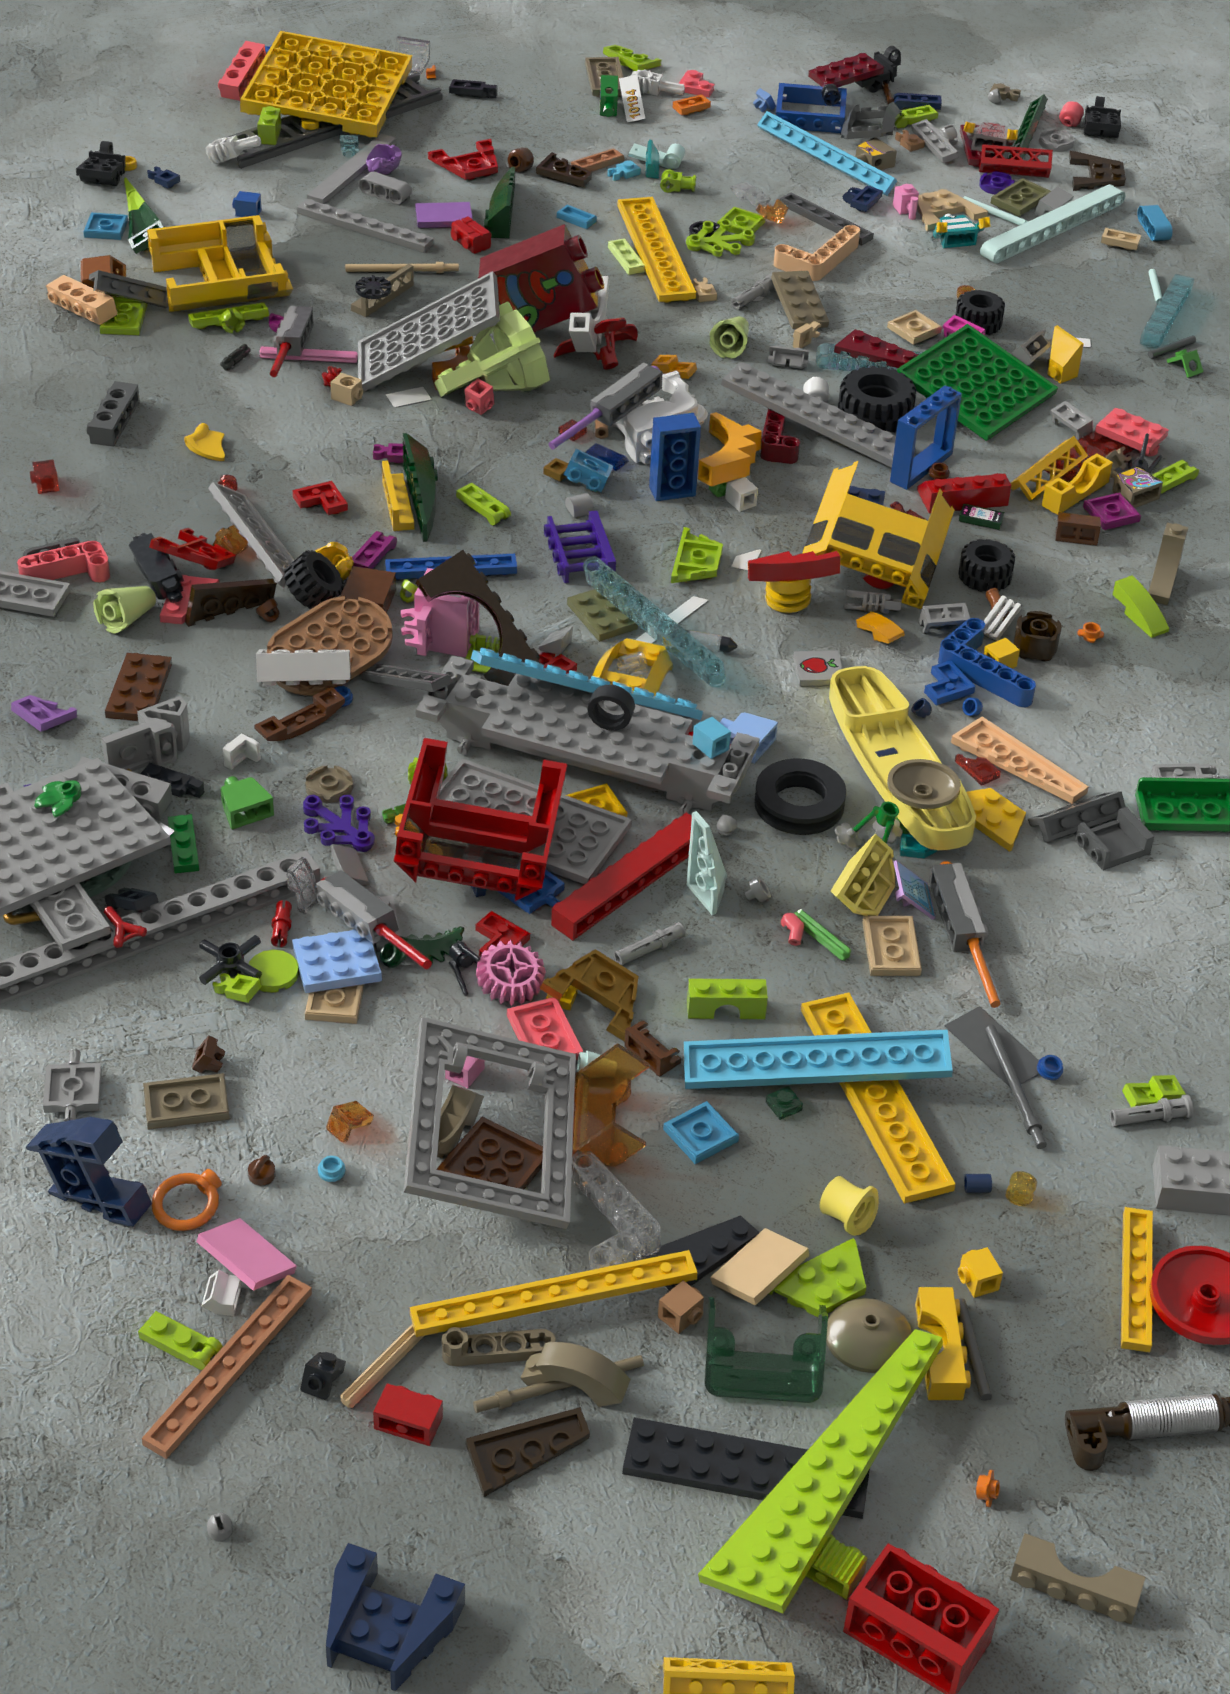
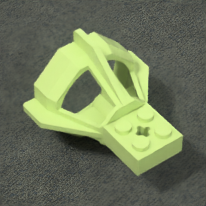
M509 302L499 305L500 321L495 326L488 327L476 335L467 354L468 360L455 367L456 370L453 371L452 368H449L438 375L439 379L434 384L441 397L472 383L477 378L493 386V391H531L550 381L546 358L539 344L541 342L539 337L536 338L529 323L517 309L513 311Z

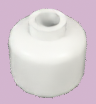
M812 377L805 382L803 392L817 397L825 403L828 402L830 398L829 385L826 380L820 377Z

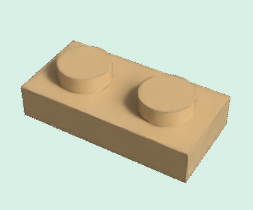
M1105 228L1101 243L1108 246L1123 247L1126 250H1137L1141 235Z

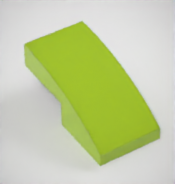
M1175 1075L1152 1076L1148 1083H1126L1122 1090L1131 1107L1154 1104L1161 1098L1171 1100L1186 1095Z

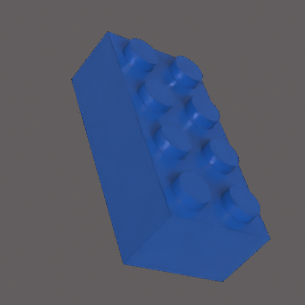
M694 413L653 418L649 488L655 501L696 496L701 426Z

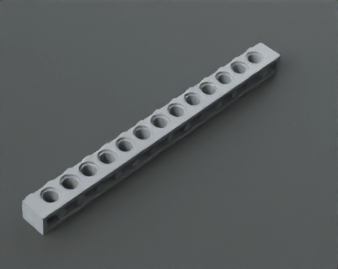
M305 850L151 906V909L142 913L135 912L121 917L126 923L142 926L147 929L145 937L137 936L130 938L123 943L121 948H116L113 945L116 927L110 921L107 923L110 925L111 934L64 952L55 941L0 961V1004L317 888L316 883L320 881V868L308 851Z

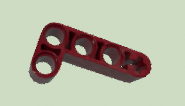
M769 408L761 438L760 457L770 462L796 463L799 458L800 441L796 437L783 435L786 417Z

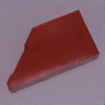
M963 754L955 756V762L981 786L1000 778L1001 771L986 758L977 757L976 759L965 758Z

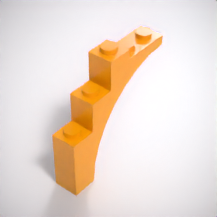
M717 412L711 413L709 433L718 438L724 444V447L713 455L699 460L698 480L709 486H715L749 476L750 465L755 463L756 451H759L761 448L762 431L749 424L742 426Z

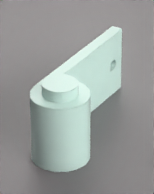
M634 143L628 156L646 162L647 147ZM675 143L669 147L667 153L658 151L659 166L673 170L677 169L685 156L684 147Z

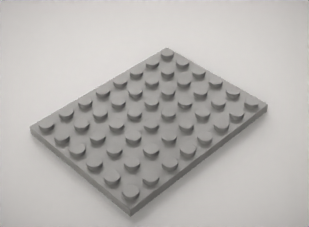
M99 758L0 796V916L170 845V836ZM75 780L81 785L82 794L80 799L74 802L67 812L56 818L53 816L51 806L34 807L36 798L43 793L42 787L50 782Z

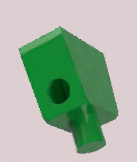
M601 75L600 115L606 117L617 116L618 76ZM611 88L612 93H606V89Z

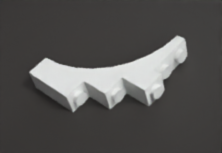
M602 276L604 289L598 291V308L585 313H570L569 333L576 352H596V344H601V337L605 336V333L595 334L594 327L597 323L607 319L608 276Z

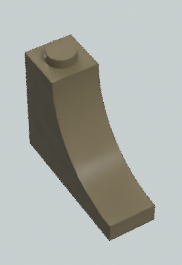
M1167 522L1148 591L1156 603L1168 605L1188 532V527L1177 523Z

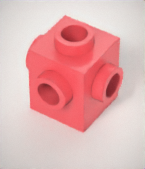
M477 378L464 389L466 407L469 410L482 415L494 405L493 386Z

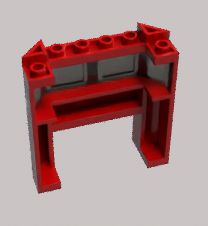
M424 738L398 830L393 861L415 883L419 876L516 894L515 901L542 889L567 764L543 759L533 815L529 816L438 799L444 778L448 742Z

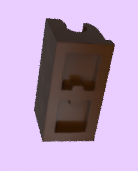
M1058 512L1055 541L1097 546L1101 528L1100 517Z
M640 1021L632 1027L629 1026L625 1030L624 1047L659 1077L681 1063V1058L677 1055L680 1050L677 1048L668 1050L650 1034L648 1029H643L648 1025L647 1022Z

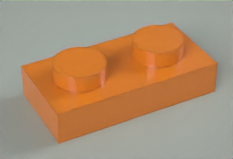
M701 94L673 101L672 108L680 115H688L689 113L701 112L704 109L710 108L711 101Z

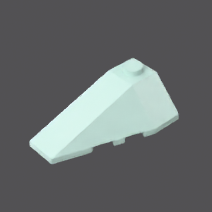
M695 811L692 813L686 885L710 914L715 915L724 893L727 874L710 826Z

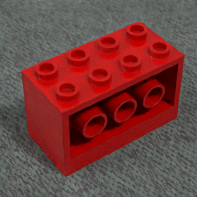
M888 1543L850 1596L843 1632L942 1693L958 1694L991 1643L1000 1609L995 1607L988 1599L978 1597L968 1591L961 1583L941 1575L934 1567L919 1562L905 1550L896 1548Z

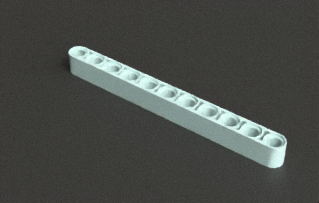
M1110 184L984 242L980 249V254L994 263L1004 261L1120 206L1124 202L1126 194Z

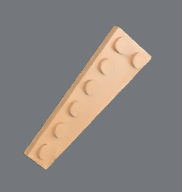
M980 717L952 735L951 743L958 746L962 751L970 752L1071 804L1088 792L1089 786L984 717Z

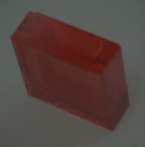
M571 419L558 427V433L561 435L575 425L577 421ZM587 427L569 439L575 441L587 433Z

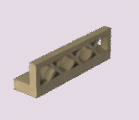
M407 264L386 278V280L391 282L392 291L388 296L381 299L361 297L351 304V311L367 317L414 285L413 265Z

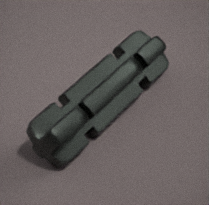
M242 344L229 354L228 357H225L220 362V366L224 370H229L251 352L250 347L247 344Z

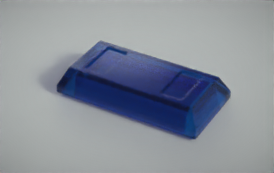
M597 443L585 452L613 465V470L615 471L629 462L626 456Z

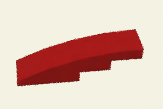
M790 551L748 561L749 581H797L840 574V555L837 551L816 556L814 551L792 556Z

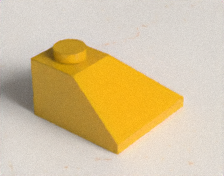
M1058 325L1054 327L1047 375L1061 384L1078 377L1084 343Z

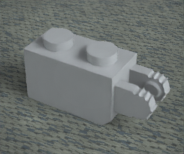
M1044 329L1038 331L1013 351L1011 355L1024 364L1029 365L1051 347L1052 338L1046 340L1044 337L1046 331Z

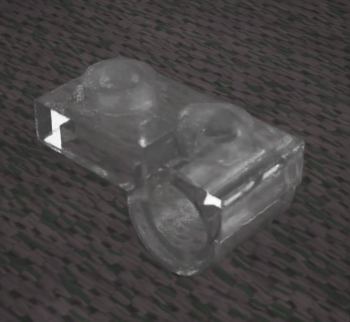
M640 651L618 658L617 669L620 673L645 679L648 678L649 671L647 670V661L643 652Z

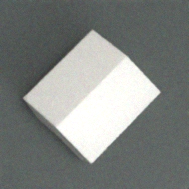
M221 1270L216 1271L209 1277L201 1306L218 1315L234 1316L242 1288L241 1280L237 1276L228 1275Z

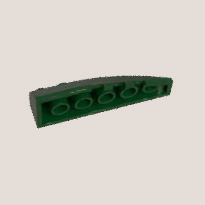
M511 167L499 181L492 194L489 210H485L484 228L491 233V238L510 239L516 167Z
M402 433L403 469L422 540L427 542L435 518V481H438L437 469H434V458L429 456L428 449L409 434Z

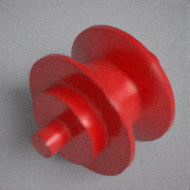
M329 366V373H322L324 386L328 385L331 387V381L341 373L342 369Z

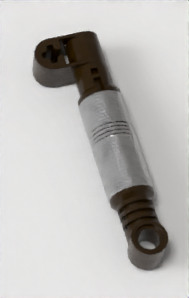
M1203 1394L1120 1402L1118 1406L1068 1410L1065 1413V1427L1073 1458L1080 1468L1093 1471L1099 1469L1103 1464L1108 1446L1107 1437L1121 1436L1124 1439L1132 1440L1221 1431L1224 1427H1230V1397L1224 1398L1219 1397L1217 1394ZM1088 1439H1092L1091 1445L1087 1444Z

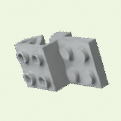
M181 696L139 710L137 711L139 725L102 738L105 764L125 770L129 768L131 771L145 767L149 763L162 767L172 764L178 757L177 751L184 752L190 741L187 703Z

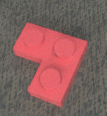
M687 70L679 84H684L685 86L684 93L702 94L705 97L711 96L715 84L703 80L704 73L696 70Z

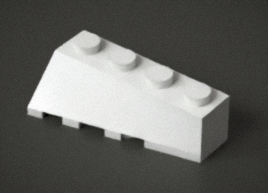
M259 649L256 653L257 682H263L264 686L277 685L276 681H286V685H299L300 681H309L311 685L323 684V680H332V684H345L346 680L351 679L350 650H318V652H313V650H296L295 653H290L288 650H277L267 653V649Z

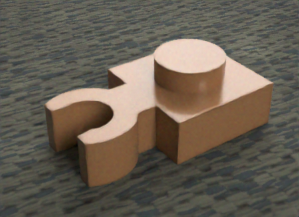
M903 130V134L896 132L895 139L908 151L912 152L924 148L925 141L917 135H909L907 130Z

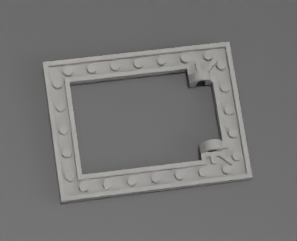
M422 1017L418 1033L404 1193L567 1229L570 1223L576 1054ZM467 1056L528 1070V1077H531L527 1090L545 1094L541 1193L436 1170L444 1070L460 1074Z

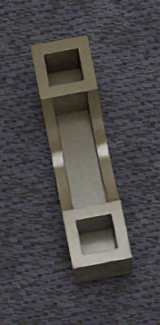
M1024 1533L1010 1580L1017 1582L1022 1587L1033 1588L1047 1593L1052 1598L1063 1599L1077 1604L1085 1610H1093L1107 1615L1115 1621L1132 1624L1146 1577L1114 1566L1108 1573L1099 1577L1077 1575L1060 1562L1054 1543Z

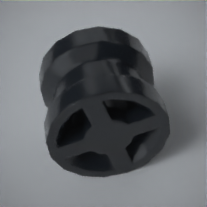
M827 84L822 88L821 94L826 105L834 106L840 101V93L836 85Z

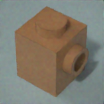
M682 1281L659 1300L658 1318L680 1334L690 1324L694 1325L702 1318L704 1313V1297L697 1288L691 1287L685 1281Z

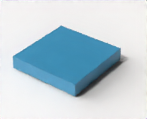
M92 212L83 231L84 237L121 240L128 223V215Z
M708 1101L665 1122L663 1130L694 1164L739 1142L738 1133Z

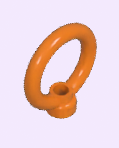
M206 1169L201 1175L181 1173L171 1176L163 1181L155 1190L152 1197V1212L160 1224L171 1230L189 1231L206 1224L216 1213L219 1204L217 1189L222 1186V1182L211 1169ZM194 1184L203 1194L207 1195L208 1203L206 1208L198 1216L191 1219L179 1220L170 1217L163 1209L165 1195L178 1185Z

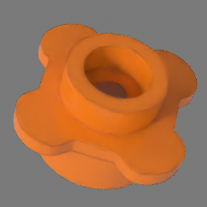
M1094 622L1085 623L1083 629H1079L1077 632L1079 636L1090 643H1094L1096 639L1104 637V632L1100 631L1101 627Z
M989 1470L988 1476L980 1475L976 1486L977 1499L986 1500V1507H991L992 1499H997L1000 1492V1482L994 1479V1470Z

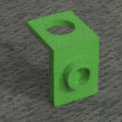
M1184 349L1175 352L1176 356L1166 359L1167 363L1182 359L1187 378L1203 372L1197 350L1187 352ZM1191 360H1193L1196 363L1195 371H1192L1189 368V362Z

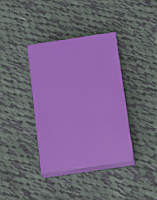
M470 202L415 203L418 228L451 227L453 221L461 220L467 216L472 218Z

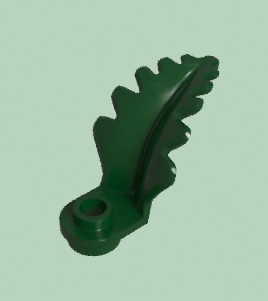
M454 927L452 931L446 930L444 935L439 932L433 938L428 934L424 935L423 938H418L413 934L407 937H400L431 960L433 964L432 958L440 962L445 961L443 953L449 955L450 948L458 940H463L464 927ZM392 943L385 944L380 951V958L383 964L389 968L398 966L407 957L405 953Z

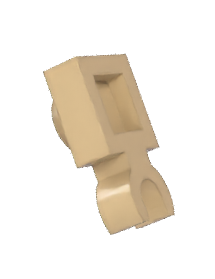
M704 277L703 282L697 281L696 278L693 279L698 302L717 300V292L712 284H708L707 278Z
M813 321L811 324L806 323L794 330L793 347L803 348L811 343L813 337H819L820 332L816 330L821 327V324Z

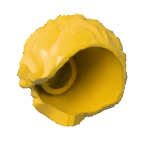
M330 542L326 546L315 550L334 564L343 581L350 575L354 561L353 557L349 556L348 549L338 542Z

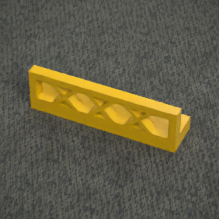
M1073 436L1062 442L1010 482L1012 485L1011 489L1014 491L1020 487L1030 501L1045 490V485L1058 477H1062L1088 455L1076 437ZM1072 447L1075 448L1080 456L1077 459L1070 458V449ZM1057 459L1064 460L1063 470L1056 468ZM1042 470L1050 471L1049 481L1041 479ZM1028 481L1036 482L1035 492L1032 493L1027 487L1026 483Z
M382 461V483L393 531L415 530L403 473L391 474L389 462Z
M663 1657V1694H794L795 1675L792 1663Z

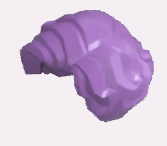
M377 144L366 159L369 172L373 171L383 175L391 173L399 166L402 152L395 145Z

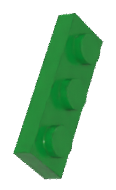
M192 814L168 817V826L174 830L170 835L174 873L199 871Z

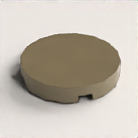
M328 765L320 766L307 774L305 782L306 793L318 796L323 803L339 802L341 796L350 795L352 792V775L339 766H334V768H328Z

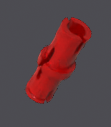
M283 900L276 903L275 917H273L271 923L273 928L271 944L275 947L278 946L279 939H281L280 947L287 945L288 931L291 929L292 923L290 919L292 904L289 901H285V908H282Z

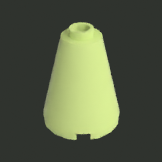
M738 316L716 323L709 334L710 347L714 353L722 358H736L741 355L747 346L748 321Z
M148 586L104 589L96 594L98 597L94 600L93 606L97 621L100 624L104 623L107 627L105 630L111 633H118L126 629L155 605L156 594Z

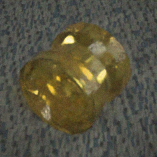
M1024 1171L1014 1172L1011 1175L1010 1185L1005 1193L1006 1198L1014 1205L1027 1206L1032 1202L1033 1192L1037 1187V1180L1030 1173Z

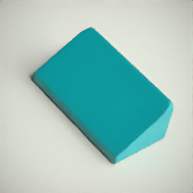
M649 139L646 149V177L658 179L659 152L653 141Z

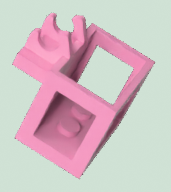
M427 568L425 574H427L433 569ZM417 588L414 594L415 608L401 610L402 618L406 616L414 618L412 621H405V627L401 628L402 635L411 634L414 636L412 639H405V645L417 648V655L426 656L429 650L466 657L471 646L469 644L470 636L479 632V603L468 597L450 595L441 596L428 602L420 589Z

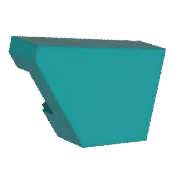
M902 834L900 856L924 859L939 851L921 845L910 834Z

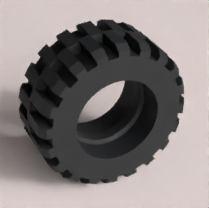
M870 366L869 368L861 367L859 370L851 371L843 378L840 385L838 408L848 414L855 415L865 422L872 423L879 429L895 433L897 432L898 420L915 408L916 387L910 378H907L902 372L898 373L895 369L890 370L882 366L881 368L876 366Z

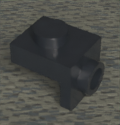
M318 1352L305 1364L300 1387L301 1392L326 1400L330 1396L332 1382L344 1372L346 1361L337 1358L336 1355L329 1352Z

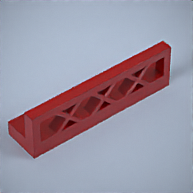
M982 144L979 172L992 173L997 171L1009 175L1049 178L1052 169L1053 150ZM985 151H993L996 155L993 158L985 157ZM1005 152H1010L1013 155V157L1011 159H1005L1003 157V154ZM1028 154L1031 158L1027 161L1023 160L1020 156ZM1047 155L1048 162H1041L1037 157Z

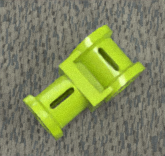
M671 169L665 170L662 173L660 188L664 192H680L681 189H691L695 192L696 175H693V177L682 176V172H675Z

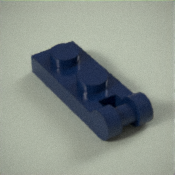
M896 93L893 97L894 103L900 110L903 107L916 108L930 105L935 110H941V95Z

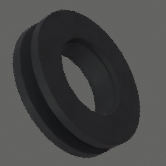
M801 758L777 761L767 766L757 778L754 799L755 809L764 822L779 831L795 835L821 833L835 826L842 818L846 799V785L835 770L823 763ZM805 787L818 793L823 800L814 805L798 806L784 801L779 797L778 793L786 788Z

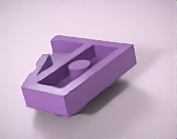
M31 695L11 702V711L40 732L77 718V709L70 707L67 711L57 708L58 703L45 701Z

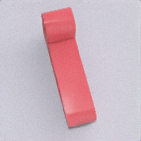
M87 541L23 556L17 561L20 575L55 580L87 572L92 581L99 583L105 582L110 578L108 556L102 545L97 541Z

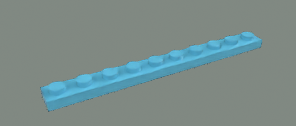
M766 111L757 124L763 131L865 185L883 190V194L888 196L897 183V180L887 173Z

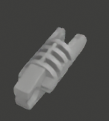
M846 590V596L862 598V604L845 603L844 609L889 614V610H901V600L891 599V594Z

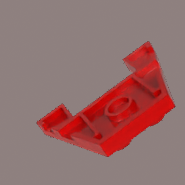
M491 139L477 141L476 149L478 152L449 157L443 149L428 152L429 160L465 180L498 173V165Z
M190 528L179 531L178 539L187 542L186 544L179 545L165 538L157 537L151 539L149 548L201 564L209 570H216L233 564L236 558L234 553L218 544L213 546L206 543L208 538L202 535L199 538L194 536V530Z

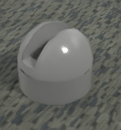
M998 88L989 93L988 99L990 102L999 103L1002 101Z
M722 815L716 825L718 833L722 836L731 835L737 827L736 820L731 816Z
M221 1512L210 1516L207 1522L208 1536L212 1540L223 1541L231 1535L232 1522L227 1514ZM222 1522L224 1529L218 1530L217 1523Z

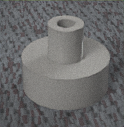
M757 876L749 881L751 889L745 892L749 901L757 898L760 902H764L771 897L770 891L761 877Z

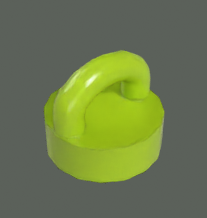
M406 579L401 584L400 598L404 602L410 603L414 601V594L418 587ZM406 591H409L410 593H412V595L410 597H407L405 593Z

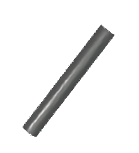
M1192 335L1148 352L1149 358H1154L1196 342V338Z

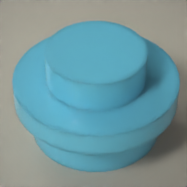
M327 1156L318 1165V1175L324 1181L335 1182L345 1175V1164L337 1156Z

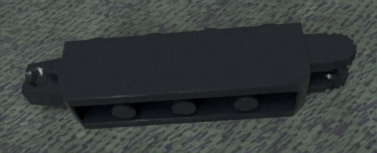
M142 533L139 536L133 537V541L128 546L134 555L136 565L151 589L155 592L156 597L162 600L168 598L171 603L181 601L183 598L181 592L184 591L181 582L184 579L180 570L176 568L173 559H170L167 553L149 548L151 539H154L152 533Z

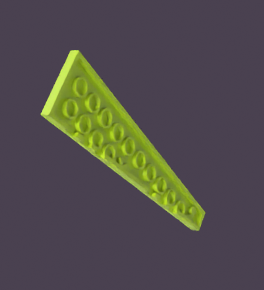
M915 1329L698 1573L699 1582L782 1614L785 1612L942 1348V1337Z

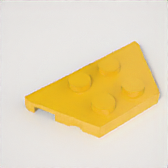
M992 788L967 791L966 793L976 814L975 828L1009 852L1012 851L1015 839L1020 832V827H1022L1025 820L1026 812Z

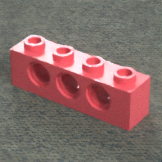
M245 41L243 46L239 48L238 54L233 58L231 65L226 69L224 76L218 82L221 97L240 101L266 56L265 44Z

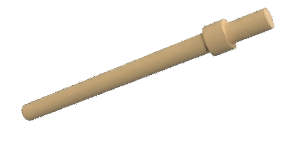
M436 262V264H411L413 265V271H436V273L459 271V264H444V262ZM345 264L346 272H397L407 264Z

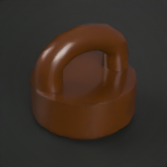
M273 598L256 609L259 617H263L267 622L277 620L280 614L277 608L278 604ZM273 610L274 615L268 616L267 613Z
M263 1155L259 1159L253 1160L248 1166V1178L255 1185L263 1186L270 1184L276 1177L275 1165L268 1155Z

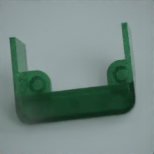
M709 1297L704 1381L705 1387L710 1394L717 1397L811 1403L820 1398L823 1392L828 1314L825 1305H819L817 1334L804 1333L799 1335L794 1341L792 1355L735 1351L733 1333L727 1328L714 1326L715 1298Z

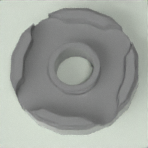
M1049 129L1040 134L1039 144L1047 150L1062 152L1073 147V136L1064 130L1055 132L1056 129Z

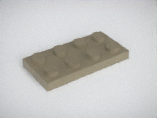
M585 57V66L592 96L600 97L601 75L618 76V97H620L622 93L619 78L624 77L619 57ZM606 89V93L611 94L612 89Z
M772 272V282L791 328L798 329L806 323L811 324L813 321L821 324L819 328H827L830 321L809 272Z

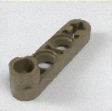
M453 1327L449 1328L447 1333L442 1335V1358L450 1366L527 1361L530 1355L542 1352L544 1347L540 1346V1341H544V1343L556 1342V1338L547 1329L467 1335L460 1328ZM510 1342H517L521 1345V1348L516 1351H510L505 1346ZM527 1342H530L529 1349H526ZM482 1344H487L492 1350L489 1353H480L476 1348ZM468 1347H471V1353L468 1354Z

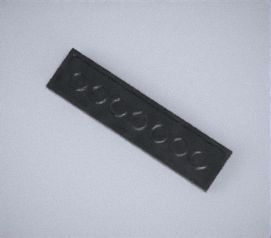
M634 1417L622 1474L764 1500L808 1449ZM870 1469L843 1512V1516L863 1519Z

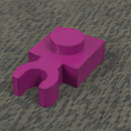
M388 443V447L375 444L373 459L382 460L387 458L388 462L403 463V444Z

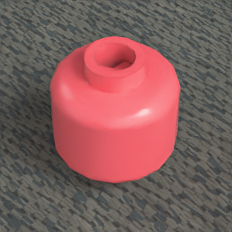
M1067 102L1060 112L1059 119L1067 127H1076L1084 115V109L1078 102Z

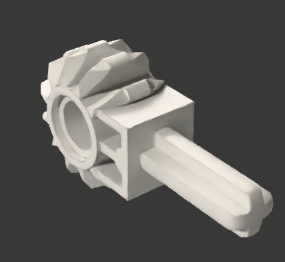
M645 69L632 72L631 76H638L640 92L643 95L658 96L660 91L684 94V84L663 81L662 74H657L650 70L646 71Z
M236 135L224 137L209 143L205 148L206 154L212 163L224 162L238 157L243 150L260 146L261 138L257 135L238 140Z

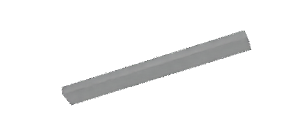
M385 134L378 135L377 138L372 140L307 194V199L325 204L368 168L366 165L367 156L377 144L395 145L396 138Z

